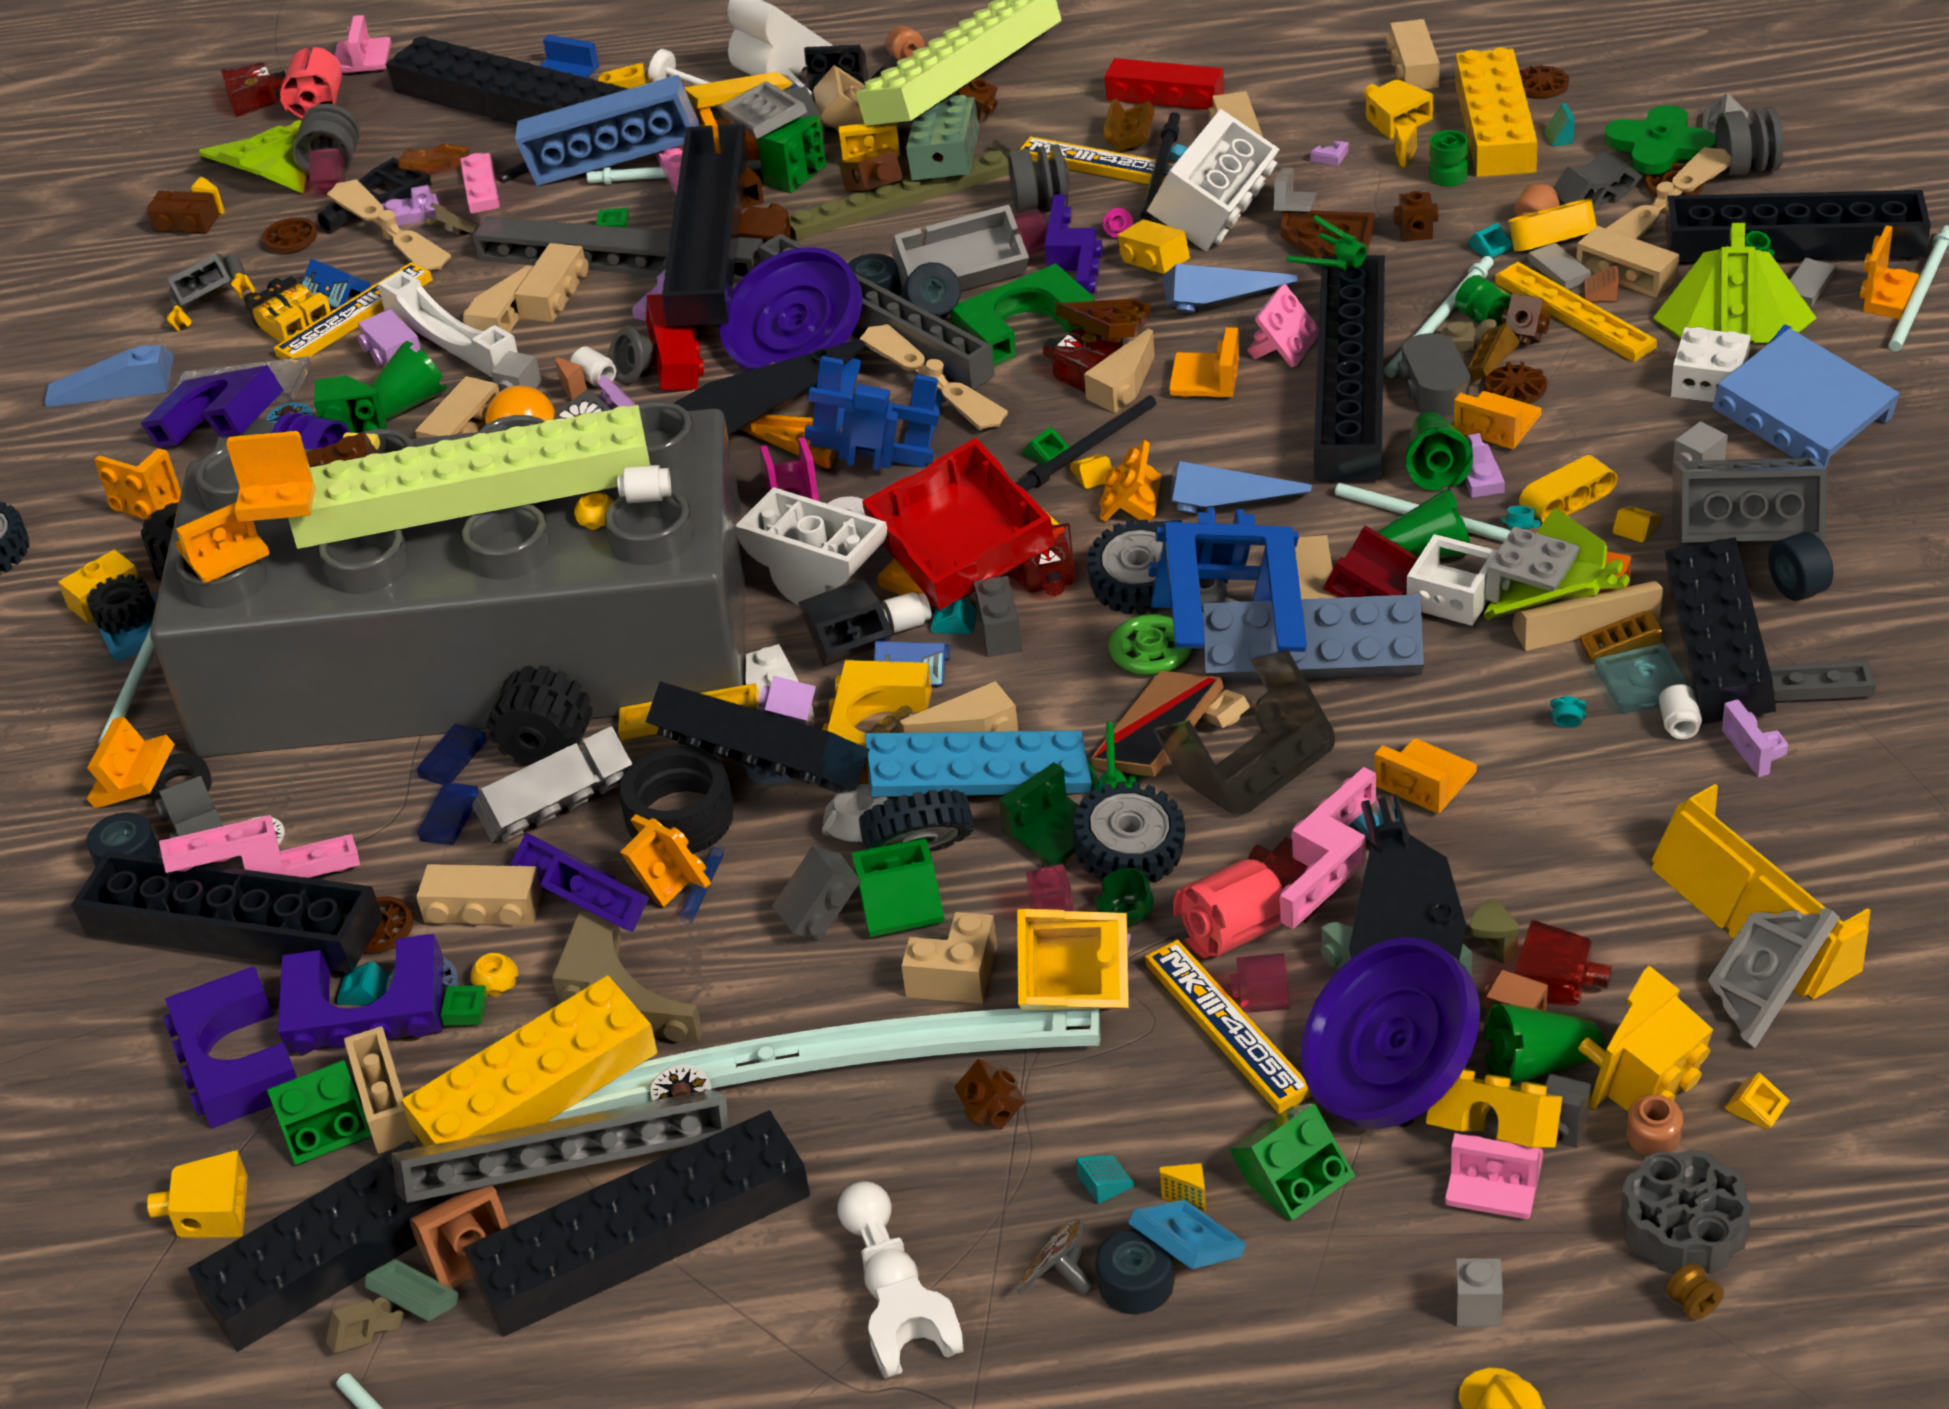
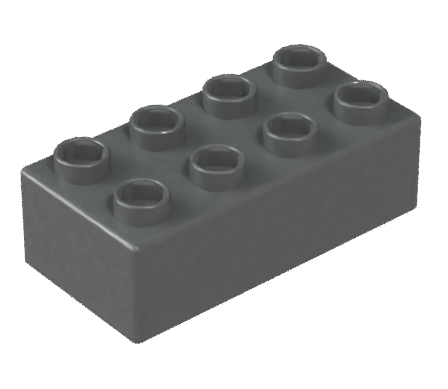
M649 401L636 404L639 406L650 465H660V468H669L671 497H663L662 501L628 504L626 496H619L618 487L599 490L610 495L615 501L606 512V526H601L596 530H590L585 526L579 525L574 515L576 503L584 494L297 549L288 518L256 520L253 522L257 534L267 545L270 554L253 564L245 565L225 574L220 579L207 583L201 581L177 550L175 542L180 539L176 528L237 502L240 487L227 446L209 453L202 460L190 462L185 471L150 634L191 753L199 757L452 733L458 730L487 729L489 714L506 679L509 678L513 671L518 670L521 672L524 666L530 665L536 670L539 669L540 665L548 666L552 672L557 673L560 670L567 674L566 678L569 680H577L582 685L580 691L588 693L591 699L589 706L593 707V714L590 719L619 716V708L652 702L659 681L698 693L744 685L745 549L741 545L735 530V525L742 519V512L723 412L715 408L686 411L680 405L668 401ZM511 415L498 418L486 424L478 432L410 439L405 433L393 429H373L364 432L366 434H378L380 446L377 451L379 454L399 451L406 447H420L435 444L442 440L467 438L478 433L488 434L508 430L515 426L524 427L540 424L545 421L530 415Z

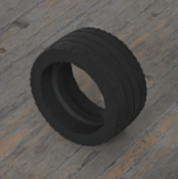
M690 746L661 748L636 760L622 777L620 783V803L625 825L632 839L639 834L630 820L635 814L648 820L654 818L668 829L672 827L677 828L688 839L689 844L687 848L692 854L701 852L717 843L726 834V831L729 830V826H731L733 820V798L729 778L721 761L706 750ZM689 791L705 795L697 803L683 809L662 811L649 808L659 798L672 793Z

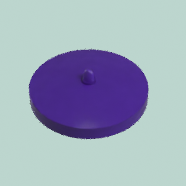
M803 247L776 254L754 267L733 289L729 324H720L723 346L738 367L747 372L770 365L773 362L778 363L809 354L820 348H830L843 344L854 331L862 309L860 283L846 261L829 250Z
M1411 937L1380 942L1363 950L1346 962L1320 992L1310 1011L1303 1033L1301 1046L1302 1070L1308 1089L1313 1097L1327 1111L1342 1121L1366 1129H1382L1400 1125L1431 1108L1448 1092L1459 1078L1476 1042L1480 1020V1005L1476 986L1471 975L1455 957L1437 944Z

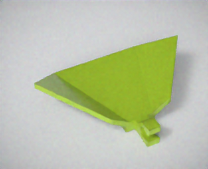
M300 119L287 127L278 125L249 139L199 149L202 161L212 159L261 175L302 194L305 193L308 174L303 172L295 163L292 153L294 141L302 121Z
M1745 223L1731 224L1730 247H1721L1719 250L1704 252L1653 318L1654 321L1680 339L1682 338L1684 327H1701L1706 330L1734 331L1740 334L1751 335L1750 344H1768L1784 324L1791 326L1792 330L1800 333L1817 319L1769 252L1756 250L1755 247H1745Z
M1554 507L1536 533L1564 540L1567 543L1580 547L1578 556L1559 587L1551 592L1515 581L1511 591H1505L1498 603L1491 601L1484 616L1490 621L1558 599L1597 596L1600 589H1625L1630 580L1627 574L1620 577L1613 575L1620 574L1624 567L1622 560L1611 561L1606 565L1607 545L1605 541Z

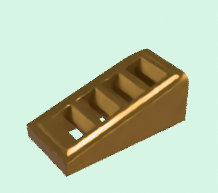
M1504 323L1491 328L1481 338L1466 367L1470 374V383L1488 376L1519 345L1520 341L1509 324Z
M1652 610L1631 615L1580 636V643L1591 664L1661 651L1662 630ZM1603 643L1604 647L1599 649L1597 644Z

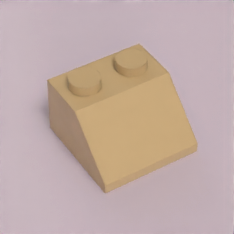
M835 65L813 88L816 107L822 118L823 125L839 131V126L865 124L856 97V92L865 87V85Z

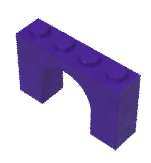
M268 365L184 380L141 422V425L157 448L178 445L206 418L218 437L240 435L284 390Z
M434 934L396 939L395 976L390 988L375 1002L355 1009L339 1008L329 1003L331 971L320 950L282 955L278 1033L289 1054L309 1053L313 1050L332 1047L345 1048L344 1038L381 1026L387 1041L389 1039L409 1036L422 1037L430 1033L442 1032V1019L440 1015L443 1006V953Z
M255 966L165 998L170 1012L163 1016L170 1037L178 1035L179 1038L172 1041V1045L179 1063L187 1061L188 1064L181 1067L188 1090L195 1087L197 1092L190 1094L197 1116L206 1115L211 1129L271 1107L272 1103L266 1089L297 1078L284 1042L238 1059L221 1060L208 1056L212 1047L227 1034L273 1017Z

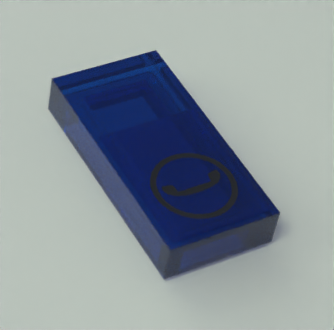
M455 723L416 768L419 778L449 787L486 743L485 732Z
M444 782L417 832L420 841L454 845L473 809L472 804L479 793L478 786Z

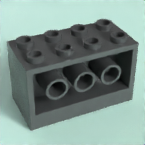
M1815 458L1673 461L1672 530L1682 543L1712 542L1736 537L1737 541H1774L1804 531L1813 533L1820 539H1826L1827 468Z

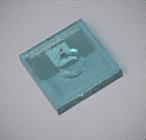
M1664 643L1595 659V670L1622 715L1660 706L1659 695L1670 686L1687 685L1691 687Z

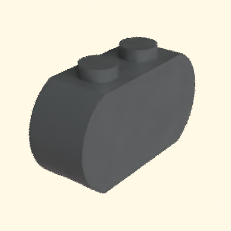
M1426 333L1416 335L1403 344L1402 361H1398L1397 369L1400 380H1405L1409 399H1414L1419 411L1422 413L1436 412L1442 417L1454 415L1455 398L1459 393L1469 395L1470 374L1452 338L1442 334Z

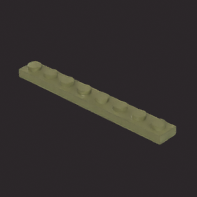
M1000 150L991 151L983 156L973 158L970 174L913 181L910 176L902 181L889 185L886 184L870 191L854 193L850 197L841 200L829 201L815 208L797 211L795 214L789 215L792 235L797 241L1007 176L1009 175L1008 159Z

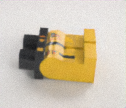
M292 276L284 280L275 278L268 283L265 291L261 293L250 292L244 296L246 309L251 313L253 324L280 343L314 323L311 316L322 318L331 312L327 296L320 292L314 295L303 284H297L296 279ZM287 330H295V331H296V332H295L294 334H292V335H288V334H287Z

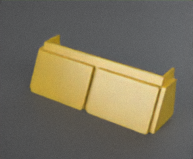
M1718 785L1710 786L1677 806L1651 860L1654 862L1652 870L1718 927H1727L1730 930L1728 932L1729 936L1733 940L1751 913L1770 912L1771 914H1779L1783 911L1798 910L1803 915L1820 914L1821 909L1826 908L1715 817ZM1867 908L1844 922L1840 919L1838 920L1793 989L1800 997L1809 995L1812 999H1816L1862 972L1869 931L1870 909Z

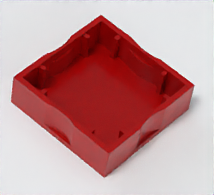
M977 438L936 459L922 471L902 478L862 501L865 516L885 521L887 524V537L882 545L939 611L975 591L974 581L992 577L997 578L1055 545L1050 516L1025 489L1018 486L1008 477L1001 463Z

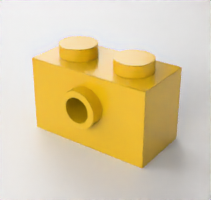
M1142 219L1117 235L1123 262L1145 268L1148 271L1165 274L1175 264H1182L1190 259L1185 231Z
M114 549L95 561L87 563L81 569L58 581L67 607L89 624L94 621L87 601V597L91 596V589H97L96 584L99 582L107 583L106 578L112 577V580H116L117 575L123 574L124 578H127L128 574H132L136 579L139 574L136 566Z

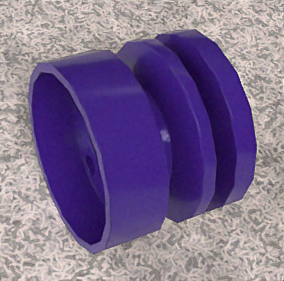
M288 412L282 415L271 432L298 431L305 450L326 447L338 442L345 433H350L348 426L342 421L316 418L312 415H304L297 412Z

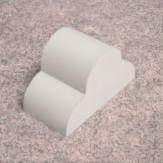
M729 0L728 19L735 28L728 46L729 60L735 68L751 76L776 71L782 74L790 70L798 78L804 66L806 67L804 47L833 46L765 1Z
M774 487L735 525L737 537L743 548L755 560L769 567L771 578L778 590L788 600L798 606L799 601L843 585L887 537V524L885 521Z

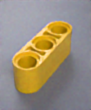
M1592 199L1578 200L1508 220L1514 251L1529 250L1585 235L1597 226Z
M1586 455L1527 485L1520 495L1519 504L1533 508L1535 510L1534 517L1543 523L1554 507L1568 516L1607 496L1616 486L1618 477L1612 469L1594 456Z

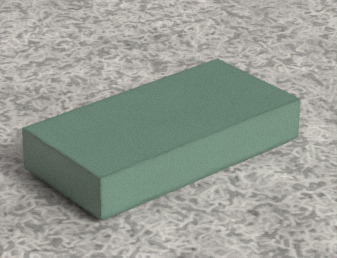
M396 1259L366 1274L365 1288L427 1321L457 1306L458 1292Z

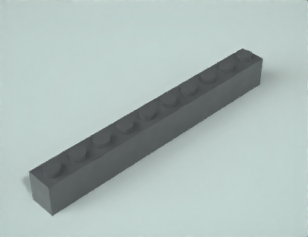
M486 216L473 237L478 259L481 261L535 265L549 243L582 246L585 259L588 261V270L658 276L666 268L671 232ZM738 238L733 282L739 283L748 272L761 263L758 247L763 244V239Z
M780 233L758 247L760 262L762 263L781 252L805 246ZM854 273L862 290V309L855 328L866 332L868 327L889 324L924 355L925 361L923 365H926V362L930 359L940 360L943 363L942 374L957 383H962L973 390L994 377L992 347L990 344Z

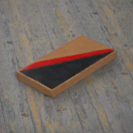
M1160 671L1113 729L1115 769L1122 773L1155 777L1224 688L1221 677ZM1106 739L1090 758L1093 769L1107 770Z

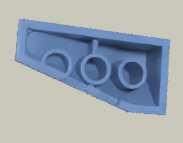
M1175 264L1163 275L1167 306L1176 307V311L1181 313H1193L1195 309L1274 291L1283 284L1290 287L1298 280V275L1184 264Z
M142 345L137 348L128 349L48 384L45 405L46 407L168 392L174 358L173 353L162 345Z
M1179 461L1172 471L1169 504L1177 505L1176 511L1196 514L1197 509L1204 510L1208 509V507L1218 508L1306 495L1311 492L1312 485Z

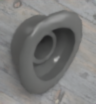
M628 324L621 327L615 334L609 348L608 358L612 360L616 367L614 379L624 385L633 383L641 374L646 373L655 361L654 344L648 337L639 334L634 327Z

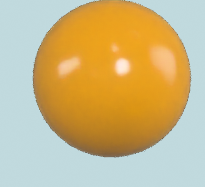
M525 385L511 386L500 391L491 400L486 410L485 425L498 418L511 415H530L543 421L553 420L555 409L548 397L541 391Z

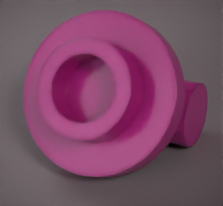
M1123 208L1111 209L1103 220L1104 232L1113 238H1118L1117 235L1133 226V217Z

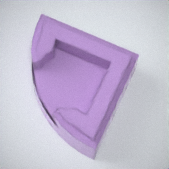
M1335 141L1333 146L1322 149L1320 145L1310 152V161L1339 166L1349 151L1348 142Z

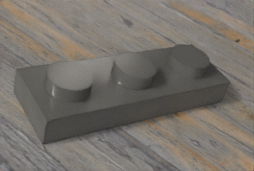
M1869 661L1769 666L1773 679L1775 701L1874 696L1875 683Z

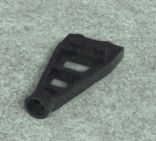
M394 157L375 167L358 180L380 204H384L392 199L410 198L411 188L425 185L429 187L432 185L430 175ZM377 183H382L393 190L378 194L370 189ZM334 201L325 210L317 214L319 225L328 234L341 228L345 222L358 217Z

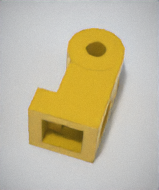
M643 62L604 72L597 79V81L615 84L628 89L649 83Z

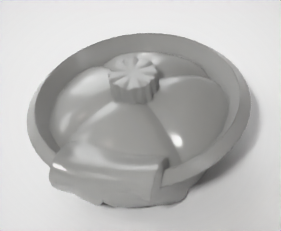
M869 784L857 785L856 791L841 789L826 806L823 816L822 833L826 836L832 835L847 842H863L859 816L867 809H872V806L884 804V801L891 798L871 797Z

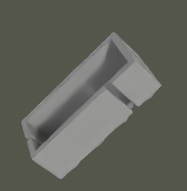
M1009 204L926 226L923 237L924 246L919 247L922 234L920 228L893 235L891 253L898 266L903 286L913 270L919 265L928 262L941 263L950 267L957 275L962 291L1025 274L1029 260L1021 235L1017 234L1018 227ZM927 281L922 284L920 294L924 300L943 296V289L938 283Z
M610 726L583 739L582 743L585 749L580 751L577 743L481 788L472 806L491 842L494 843L502 839L504 843H508L523 835V830L535 823L536 827H540L556 818L555 814L565 807L568 808L569 812L576 810L588 803L587 798L591 797L594 793L599 791L600 795L603 796L619 788V783L622 781L624 773L632 766V763L613 727Z

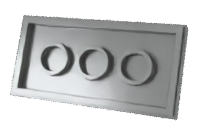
M768 81L755 86L718 107L724 118L734 124H744L745 131L756 139L807 113L803 102Z

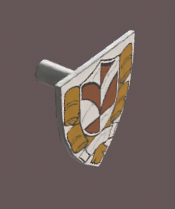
M1072 1219L1065 1222L1050 1238L1021 1279L1016 1290L1019 1294L1052 1266L1082 1295L1090 1290L1094 1282L1077 1266L1082 1254V1248L1078 1244L1085 1228L1081 1219Z

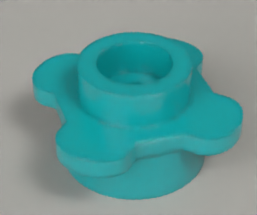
M1511 506L1507 508V515L1500 517V522L1506 523L1509 530H1512L1513 527L1530 530V527H1540V521L1534 519L1535 510L1528 506Z
M1564 696L1550 701V706L1553 708L1550 711V717L1553 718V722L1557 726L1575 728L1580 726L1587 717V713L1584 712L1587 709V703L1572 696Z

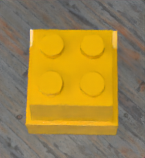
M1017 909L1018 1005L1022 1011L1129 1009L1127 913Z
M1650 966L1643 971L1629 995L1626 1004L1630 1006V1009L1606 1051L1589 1037L1578 1048L1581 1053L1600 1067L1589 1107L1593 1110L1607 1097L1627 1111H1629L1634 1101L1648 1094H1660L1674 1101L1675 1095L1682 1089L1686 1092L1691 1090L1702 1076L1699 1068L1711 1051L1708 1043L1713 1029L1678 998L1680 990Z

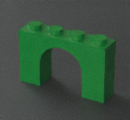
M1053 264L957 303V306L950 312L951 323L990 344L992 347L993 366L1017 356L1014 330L1004 322L1005 319L1020 313H1041L1053 318L1070 334L1084 329V327L1067 324L1068 320L1057 316V303L1095 301V298L1061 267Z

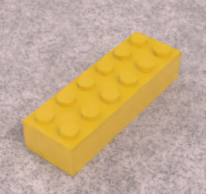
M1496 48L1489 51L1468 50L1464 53H1456L1455 85L1476 177L1536 173L1538 142L1514 49Z
M607 975L401 1099L410 1129L424 1146L545 1123L656 1055L658 1052L652 1026Z

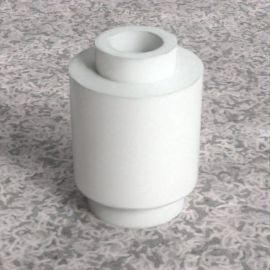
M581 347L571 357V362L582 365L585 381L594 386H600L597 381L603 375L607 376L611 381L616 376V367L612 360L590 347Z
M660 465L625 467L624 475H618L619 496H626L628 504L662 501L663 497H671L669 468H660Z
M911 592L882 601V608L893 634L924 625L925 621L932 617L930 604L924 593L916 594Z
M1673 685L1663 690L1659 695V705L1665 729L1676 739H1688L1696 735L1702 719L1695 691L1687 685Z

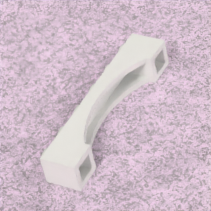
M402 270L378 284L385 311L391 309L410 329L492 377V370L509 351L518 353L515 338L512 334L496 325L481 331L460 322L430 297L418 279Z

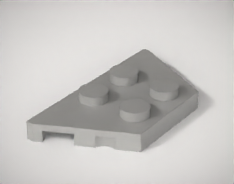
M1824 908L1821 909L1820 914L1804 915L1798 910L1783 911L1779 914H1771L1770 912L1751 913L1708 979L1715 993L1722 999V1005L1729 1017L1735 1021L1739 1028L1740 1036L1751 1047H1757L1840 917L1833 910Z

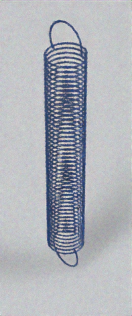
M713 846L704 861V865L707 867L704 873H706L710 882L724 852L720 855L722 856L720 857L713 855L714 853H711V851L718 849H713ZM696 884L693 885L681 910L680 919L683 914L682 911L689 909L691 910L689 912L694 911L695 913L689 914L693 916L686 919H692L693 921L708 887L703 890L702 887H698Z

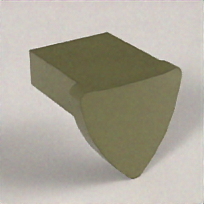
M1489 899L1472 916L1469 934L1473 937L1481 938L1504 964L1517 958L1519 924L1496 899Z

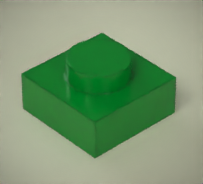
M628 208L599 209L596 225L628 228L630 218Z
M485 985L447 986L440 1015L443 1026L482 1025L488 998Z

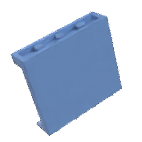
M1789 328L1718 383L1712 408L1793 458H1815L1823 466L1827 467L1829 458L1877 419L1885 424L1893 417L1900 393Z

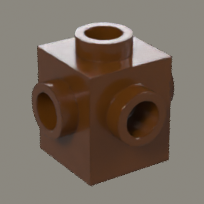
M974 78L959 88L955 96L965 95L966 97L975 98L978 122L980 124L987 115L991 116L997 107L998 100L995 99L998 87L989 84L983 79Z
M1412 191L1406 194H1399V206L1394 207L1393 213L1394 224L1399 225L1402 242L1433 239V222H1438L1437 203L1432 204L1430 192Z
M1512 294L1509 308H1505L1502 313L1501 324H1509L1520 341L1519 344L1530 345L1531 341L1541 342L1542 334H1547L1549 329L1550 315H1547L1549 304L1542 298Z
M979 1058L954 1086L965 1107L964 1112L966 1116L979 1126L987 1125L1002 1130L1026 1102L1017 1086L1018 1081L1016 1077L1009 1072L1007 1067Z

